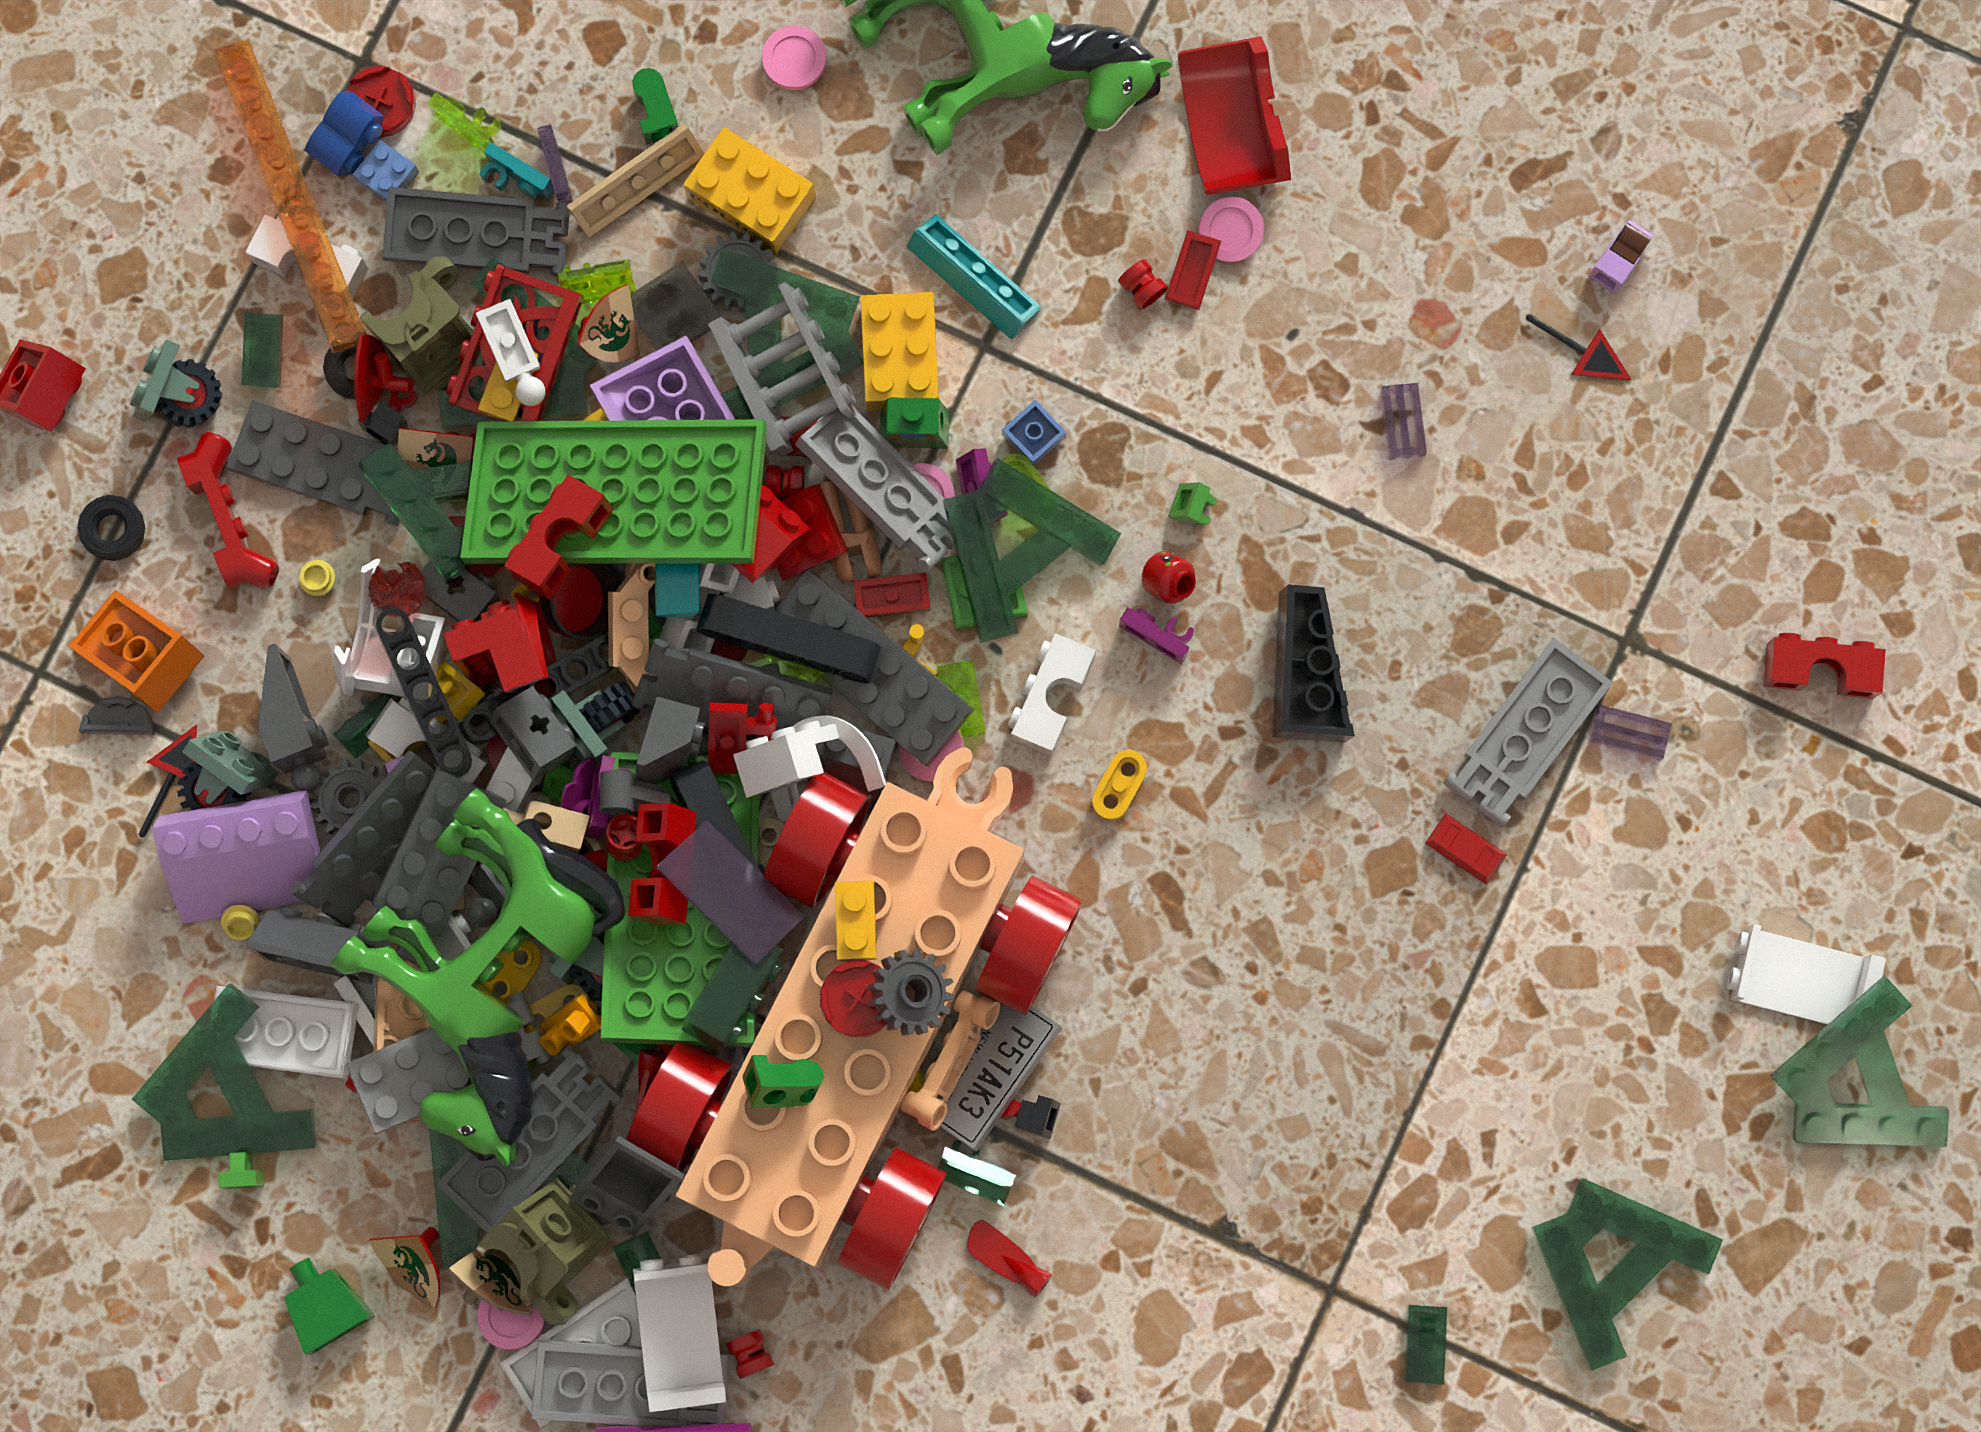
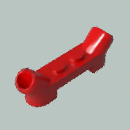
M203 433L194 452L177 457V461L186 486L195 495L205 491L226 548L213 552L219 571L229 590L245 583L266 590L272 587L279 573L278 563L271 557L247 548L244 538L249 537L247 528L241 516L235 518L231 505L236 504L235 497L228 483L223 485L220 479L233 450L231 443L215 433Z

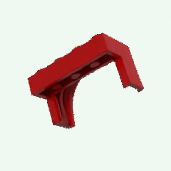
M519 592L514 593L515 602L510 603L509 600L496 602L488 607V612L480 614L482 620L473 622L472 619L460 621L451 626L452 631L444 633L453 662L467 679L478 688L500 680L504 692L510 693L514 689L536 682L534 688L539 695L542 694L546 698L552 697L553 687L543 679L549 678L547 667L557 662L543 611L537 601Z

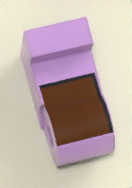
M1629 220L1594 266L1589 277L1617 294L1654 235Z

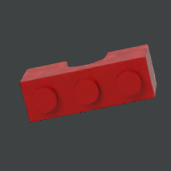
M567 475L562 484H558L553 489L550 501L543 511L532 519L528 532L522 541L511 549L504 567L516 581L551 600L571 571V568L562 556L555 552L558 541L566 534L573 532L582 533L593 539L614 510L604 494Z
M1779 633L1778 637H1774L1767 643L1763 687L1801 691L1808 685L1811 666L1823 664L1830 667L1837 676V695L1875 699L1883 693L1886 649L1875 648V644L1868 641H1854L1852 645L1838 644V639L1832 637H1817L1815 641L1801 640V635L1796 633Z
M672 803L639 804L635 842L645 845L650 851L652 869L648 878L631 879L628 917L654 925L686 924L697 812Z

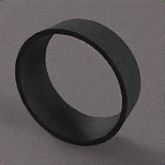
M568 564L569 567L574 565L582 566L596 576L603 593L601 611L597 619L588 628L577 632H569L563 627L556 615L554 596L549 600L541 595V605L545 618L555 630L578 640L599 638L608 632V592H615L620 586L619 581L613 571L605 564Z

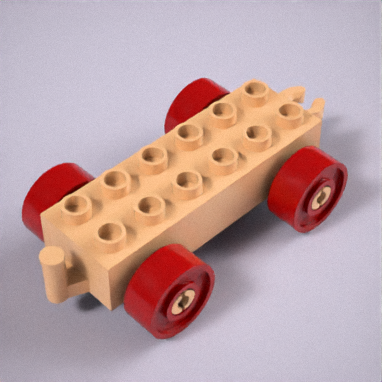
M965 747L959 748L947 755L937 767L933 781L934 789L927 801L887 781L861 833H859V830L868 811L871 794L826 772L812 777L790 813L771 853L763 876L767 886L815 909L827 894L836 877L838 878L836 882L874 880L877 960L867 961L875 963L884 969L881 960L889 956L894 958L895 952L904 949L907 954L911 950L920 949L921 959L926 955L933 954L935 959L932 965L937 967L945 964L946 966L945 971L941 974L943 979H953V983L946 986V992L955 995V999L979 950L982 949L990 953L975 990L1027 1015L1066 941L1083 900L1032 875L1019 895L1013 909L1003 904L1024 862L1023 848L990 833L993 825L1002 818L1009 808L1013 795L1011 771L1007 767L997 768L990 781L991 791L989 796L978 804L966 803L956 793V783L958 778L971 767L973 756L970 749ZM835 885L724 1102L721 1103L730 1082L734 1065L698 1046L678 1042L656 1074L626 1137V1140L680 1172L684 1171L697 1148L699 1149L676 1197L724 1221L721 1250L717 1253L714 1252L710 1256L707 1265L708 1274L711 1279L721 1286H734L744 1282L748 1278L751 1269L775 1247L814 1267L820 1268L842 1222L851 1226L852 1229L837 1264L890 1290L947 1176V1172L898 1147H895L876 1181L866 1176L946 1016H938L941 1025L932 1029L928 1026V1032L917 1035L913 1031L911 1035L902 1036L900 1027L897 1030L889 1031L886 1026L881 1032L867 1038H851L837 1032L825 1020L820 1008V989L830 972L836 966L847 962L837 960ZM907 984L905 992L908 999L913 1002L915 991L911 985ZM954 999L946 1001L944 1005L950 1009ZM767 1055L769 1064H794L797 1060L801 1059L817 1063L824 1072V1079L814 1100L804 1106L751 1108L742 1078L751 1056Z

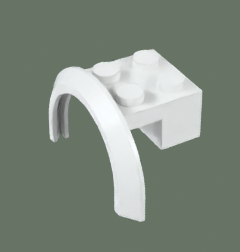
M380 559L371 561L361 569L360 608L352 650L346 648L344 654L339 646H335L334 649L335 678L345 696H352L357 689L405 697L373 625V616L378 609L380 595ZM408 612L407 616L436 676L445 648V618ZM382 628L386 632L396 631L394 629ZM413 648L402 649L397 656L398 664L401 666L412 665L417 657L416 650ZM428 682L418 683L413 689V698L427 699L432 690L431 684Z
M821 715L806 718L792 727L773 732L771 741L768 740L767 736L746 742L747 750L733 754L746 798L771 792L777 816L781 822L787 821L799 799L796 783L824 773L815 746L817 743L839 739L846 744L860 765L868 792L883 788L886 785L880 762L868 739L852 724L833 716Z

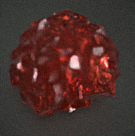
M398 562L397 564L401 567L402 573L395 569L387 572L377 565L368 587V596L373 606L378 609L387 604L397 605L408 617L418 612L426 597V580L422 572L416 567V563ZM395 613L387 615L389 617L401 618L400 615Z

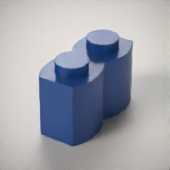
M340 91L329 105L322 122L310 136L304 151L337 176L353 174L364 160L362 155L366 146L373 144L380 137L383 131L381 124L385 116L352 91Z

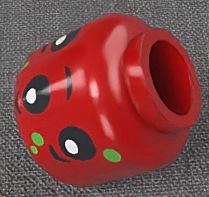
M1160 551L1155 553L1145 563L1141 574L1142 586L1151 596L1165 603L1176 604L1192 594L1196 585L1195 569L1188 560L1172 552Z

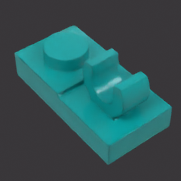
M490 142L484 150L488 163L481 168L480 177L486 181L490 174L499 173L500 178L495 184L498 190L502 191L506 188L509 182L508 176L517 181V188L532 199L539 196L548 201L554 193L555 188L549 177L494 143Z

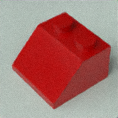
M19 339L0 374V410L36 428L52 432L53 428L62 421L65 414L64 408L71 395L75 394L80 388L82 375L86 368L52 347Z
M761 485L754 564L731 565L753 584L787 560L810 528L800 519L797 513L788 509L777 499L768 487Z

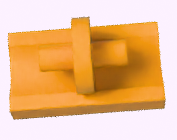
M580 994L541 1022L540 1026L545 1032L538 1041L552 1056L561 1050L563 1051L568 1045L571 1047L575 1046L601 1028V1015L597 1013L596 1004L587 999L583 994Z

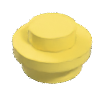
M312 560L301 568L298 579L301 588L307 594L319 597L328 594L333 589L336 582V574L327 562Z
M233 905L223 912L221 925L226 935L230 938L246 940L251 937L259 925V916L249 906Z

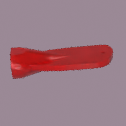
M642 1049L638 1058L639 1096L633 1120L650 1085L664 1063L666 1054L651 1049Z
M979 1220L972 1226L967 1245L972 1256L997 1274L1014 1283L1024 1285L1029 1294L1036 1298L1050 1281L1052 1274L1047 1270L1038 1268L1018 1245L988 1222Z

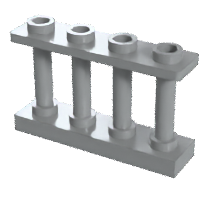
M786 282L778 285L784 300L739 325L736 323L731 324L722 317H719L708 324L754 419H764L767 424L766 443L770 451L780 457L793 451L789 439L793 438L792 433L838 408L848 418L856 415L852 406L856 403L854 394L846 383L841 384L836 374L840 371L839 364L830 351L825 352L820 342L825 339L824 334L814 319L810 321L805 311L809 305L804 294L799 288L794 289ZM792 313L800 329L799 332L754 357L751 354L747 356L742 346L746 342V337ZM804 345H808L816 361L815 364L770 389L767 386L762 387L757 377L761 374V369ZM823 376L832 394L831 396L785 421L783 418L778 419L773 407L777 406L776 402Z

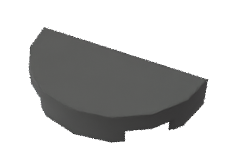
M120 696L100 700V703L93 706L88 714L82 717L79 732L82 734L155 735L154 723L147 710L134 700Z

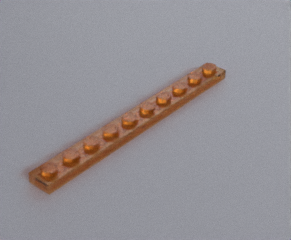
M249 39L214 49L216 60L333 353L356 347L358 346L359 335H367Z

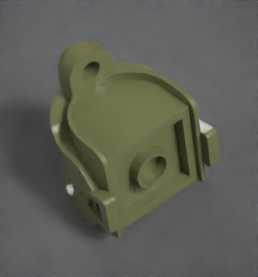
M445 256L431 258L419 272L414 270L407 276L413 285L412 300L408 308L396 318L379 320L368 311L359 316L369 332L381 342L387 354L410 379H413L414 384L424 395L437 385L442 392H446L451 376L459 374L463 362L458 360L462 344L465 339L471 340L474 331L459 315L460 308L458 304L446 292L456 282L459 276V269Z
M555 1178L551 1183L517 1206L512 1207L500 1222L486 1234L476 1250L484 1258L497 1250L506 1253L517 1266L520 1274L521 1301L527 1307L533 1305L548 1323L564 1325L578 1309L575 1297L565 1285L603 1250L609 1242V1235L591 1215L592 1212L585 1210L581 1205L569 1199L576 1184L568 1190L558 1178Z

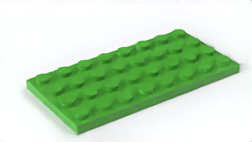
M764 419L478 422L460 558L465 564H505L511 549L519 544L528 532L532 519L537 514H540L550 501L553 489L558 484H562L567 475H570L604 494L614 510L593 539L582 533L573 532L566 534L558 541L555 552L561 555L567 564H754L767 424Z
M612 752L611 757L615 758L614 770L625 768L635 775L640 753ZM698 756L697 759L690 757L688 766L702 760L708 763V756ZM713 773L758 865L759 795L746 798L739 774ZM670 779L657 784L664 786L665 791L670 794V803L680 806L672 789ZM695 835L686 924L654 925L628 917L631 879L649 877L652 869V857L645 845H643L638 857L627 862L617 861L607 852V873L618 883L624 898L625 916L618 925L604 931L600 1042L676 1045L678 1042L695 1046L752 1047L754 1043L756 931L747 935L741 932Z

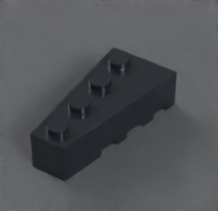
M1288 584L1279 592L1273 737L1345 743L1355 737L1353 724L1350 723L1347 709L1346 690H1343L1339 670L1341 666L1339 656L1335 651L1332 636L1334 632L1324 587Z

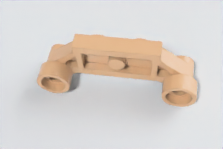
M627 564L625 580L615 592H608L609 666L617 667L626 678V684L634 695L642 674L656 676L644 669L649 656L648 591L655 584V564ZM646 567L648 569L647 578H645L643 575L644 569Z
M965 990L958 995L954 1004V1010L959 1013L958 1021L954 1029L949 1030L944 1037L943 1050L937 1061L929 1066L923 1088L918 1093L908 1092L902 1101L901 1111L918 1119L920 1125L932 1131L938 1129L945 1119L947 1113L946 1103L982 1037L980 1035L981 1028L985 1030L991 1028L999 1015L1000 1003L987 996L980 998Z

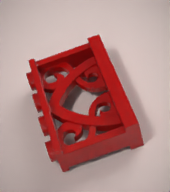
M497 264L495 272L490 270L486 276L483 291L487 292L483 306L477 305L474 310L471 326L475 328L471 340L465 339L462 344L458 360L463 362L459 374L451 376L446 395L450 396L449 403L497 421H502L479 412L480 401L474 400L469 392V385L473 378L481 376L484 379L485 384L480 391H485L496 363L476 313L501 303L502 292L507 286L520 285L527 293L528 308L521 310V302L514 294L513 306L521 324L526 323V334L529 342L538 352L543 354L541 363L538 362L540 369L534 371L532 376L538 378L544 384L545 397L541 403L535 406H526L521 403L520 408L524 411L521 419L516 417L515 421H541L585 297L581 293ZM534 289L562 298L561 307H536ZM540 320L538 330L541 327L549 328L550 333L546 339L538 340L535 337L534 321ZM480 351L486 366H475Z

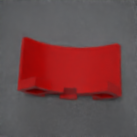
M1262 36L1180 51L1177 57L1185 109L1195 158L1205 193L1213 195L1291 180L1289 151L1279 115L1275 116L1273 104L1268 102L1269 99H1274L1275 95L1268 50Z

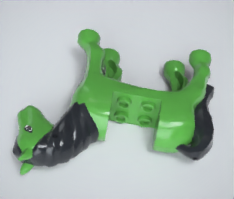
M857 0L839 1L844 7H847ZM865 0L864 10L848 19L856 39L865 50L877 43L881 30L893 16L910 7L924 4L938 5L954 16L964 34L971 54V71L960 77L946 80H931L925 83L920 97L902 107L913 131L918 137L924 135L927 143L936 155H939L952 145L954 127L969 111L993 97L1016 99L1040 94L1051 86L1083 78L1089 81V95L1083 110L1085 124L1092 130L1108 132L1114 129L1132 108L1149 101L1159 94L1161 78L1169 76L1167 70L1172 67L1170 60L1154 58L1153 54L1142 46L1138 38L1126 34L1115 27L1079 23L1066 25L1056 23L1048 13H1038L1003 30L999 17L993 10L991 12L987 11L982 3L984 0Z
M476 788L453 814L455 820L442 833L434 847L447 856L462 854L480 861L493 871L506 892V898L497 921L480 939L456 958L447 960L434 945L427 927L418 919L400 920L394 911L385 905L369 921L361 932V936L371 943L391 942L403 947L415 957L423 972L405 963L393 948L389 946L367 948L364 942L356 936L352 937L340 949L331 961L330 966L344 976L360 972L376 975L397 988L420 1009L438 1036L459 1056L472 1081V1085L458 1091H434L423 1098L420 1111L422 1122L429 1129L458 1140L479 1161L497 1158L504 1167L510 1165V1161H516L517 1150L515 1141L532 1118L531 1107L535 1094L531 1087V1075L527 1056L521 1048L522 1037L518 1033L524 1023L523 1019L484 984L487 981L491 982L505 964L500 961L507 952L509 954L512 951L515 953L529 936L525 930L555 954L573 964L581 956L595 935L613 928L624 919L625 906L618 883L607 872L586 857L563 849L549 841L541 831L538 822L534 819H525L516 825L507 811L492 804L487 796ZM470 826H476L481 828L473 830ZM594 907H598L602 912V915L598 920L596 918Z

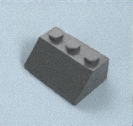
M281 907L280 913L267 911L248 940L246 948L264 960L344 977L343 974L332 968L330 963L340 949L352 937L357 935L361 925L352 924L351 929L338 927V921L335 919L317 915L315 921L302 918V912ZM364 943L367 946V948H376L367 943ZM360 972L347 976L352 980L371 984L374 975Z

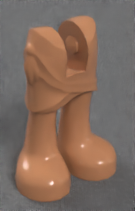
M832 481L819 483L848 549V552L831 559L835 576L844 585L855 581L852 561L850 562L849 557L859 554L864 556L863 563L867 568L869 578L880 576L881 558L875 538L874 526L870 527L868 517L843 493L854 533L846 532L840 507L838 487Z

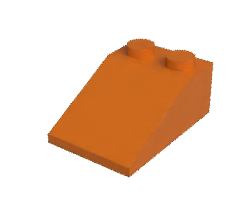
M117 590L113 591L68 646L157 713L160 712L204 658V655L181 634Z

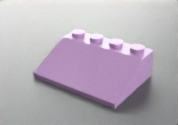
M687 335L590 385L591 391L609 421L735 420Z
M307 790L163 815L158 817L152 827L160 865L182 924L222 917L223 912L233 905H246L258 911L303 903L304 901L290 894V887L295 881L302 883L315 869L312 861L321 852Z

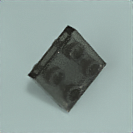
M680 261L631 294L634 320L656 351L686 335L691 343L711 330L708 325L710 322L721 317L683 261Z

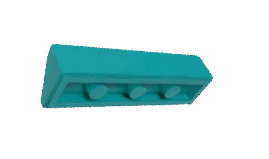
M937 214L914 230L907 244L908 249L1010 339L1017 336L1042 309L1038 303Z
M655 564L656 617L692 619L699 613V564Z

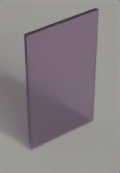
M708 820L656 866L754 965L805 918L767 879L763 878V875Z

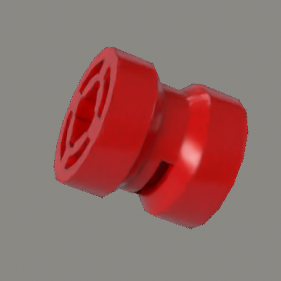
M1142 259L1132 265L1118 279L1121 287L1132 293L1134 296L1133 302L1140 310L1152 305L1168 290L1165 282L1161 278L1154 276L1152 273L1153 267L1146 259Z
M767 465L765 486L772 491L777 499L788 498L804 490V466H792L790 469H781L779 465ZM782 475H784V492H782Z
M617 815L607 825L606 850L617 861H632L642 851L643 844L635 842L637 818L633 815Z
M761 1329L725 1343L729 1354L736 1358L737 1366L735 1369L739 1379L775 1365L771 1354L765 1352L763 1347L765 1339Z

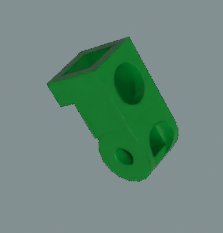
M644 68L638 71L633 77L632 86L636 99L645 107L648 116L647 119L639 122L646 144L659 141L679 126L661 74L651 68Z
M752 1055L742 1078L751 1108L794 1107L808 1105L814 1100L824 1079V1072L817 1063L807 1059L797 1060L794 1064H769L767 1055Z

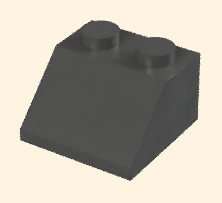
M656 697L636 764V780L657 785L669 779V774L687 767L690 757L697 759L705 723L699 722L700 708Z
M858 729L872 745L886 782L897 749L896 740ZM834 739L817 743L816 749L824 772L871 794L870 805L866 813L870 815L884 787L868 792L856 757L841 740Z

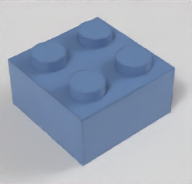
M379 140L355 170L353 176L358 183L387 203L388 188H407L419 173V170L414 163L382 140Z
M1034 400L1002 429V436L1034 467L1066 438V431L1037 400Z

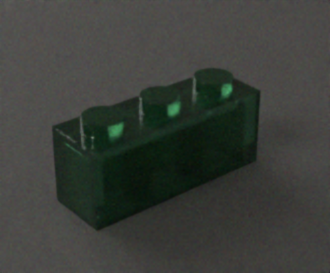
M744 926L685 1016L682 1031L720 1054L727 1043L734 1046L745 1028L740 1024L747 1012L754 1015L764 999V995L760 993L767 981L774 984L784 967V964L780 963L783 949Z

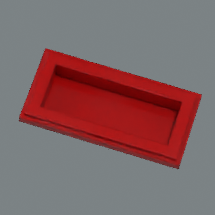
M1187 230L1165 297L1166 300L1200 310L1222 242L1221 240Z
M1447 813L1443 815L1425 842L1426 845L1485 885L1488 884L1507 856L1502 850Z

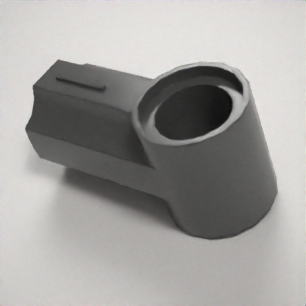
M622 770L604 771L600 774L599 811L609 815H638L639 804L670 803V794L665 791L664 786L634 779L635 775L631 772Z

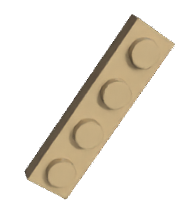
M683 123L568 204L567 208L584 234L590 238L703 157L704 152L689 128Z

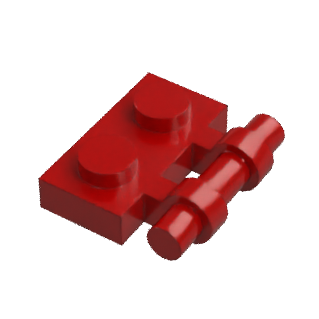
M710 702L708 765L712 773L739 774L733 754L747 750L746 734L757 735V738L767 736L769 741L772 740V733L777 728V719L773 715L774 707L772 704H760L758 715L747 717V704Z

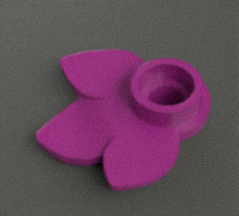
M591 758L584 760L576 768L572 783L564 787L561 795V808L587 815L594 773V763Z

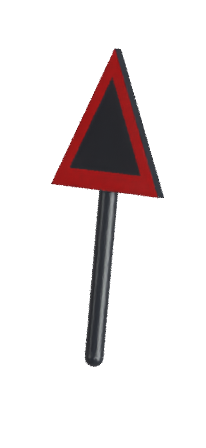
M1526 315L1527 321L1582 354L1571 375L1632 380L1600 328L1589 346L1585 348L1533 315Z
M197 724L147 761V763L168 772V775L139 831V836L142 838L146 836L175 776L179 778L186 776L182 771L185 767L191 766L190 763L194 762L182 751L189 740L197 738Z

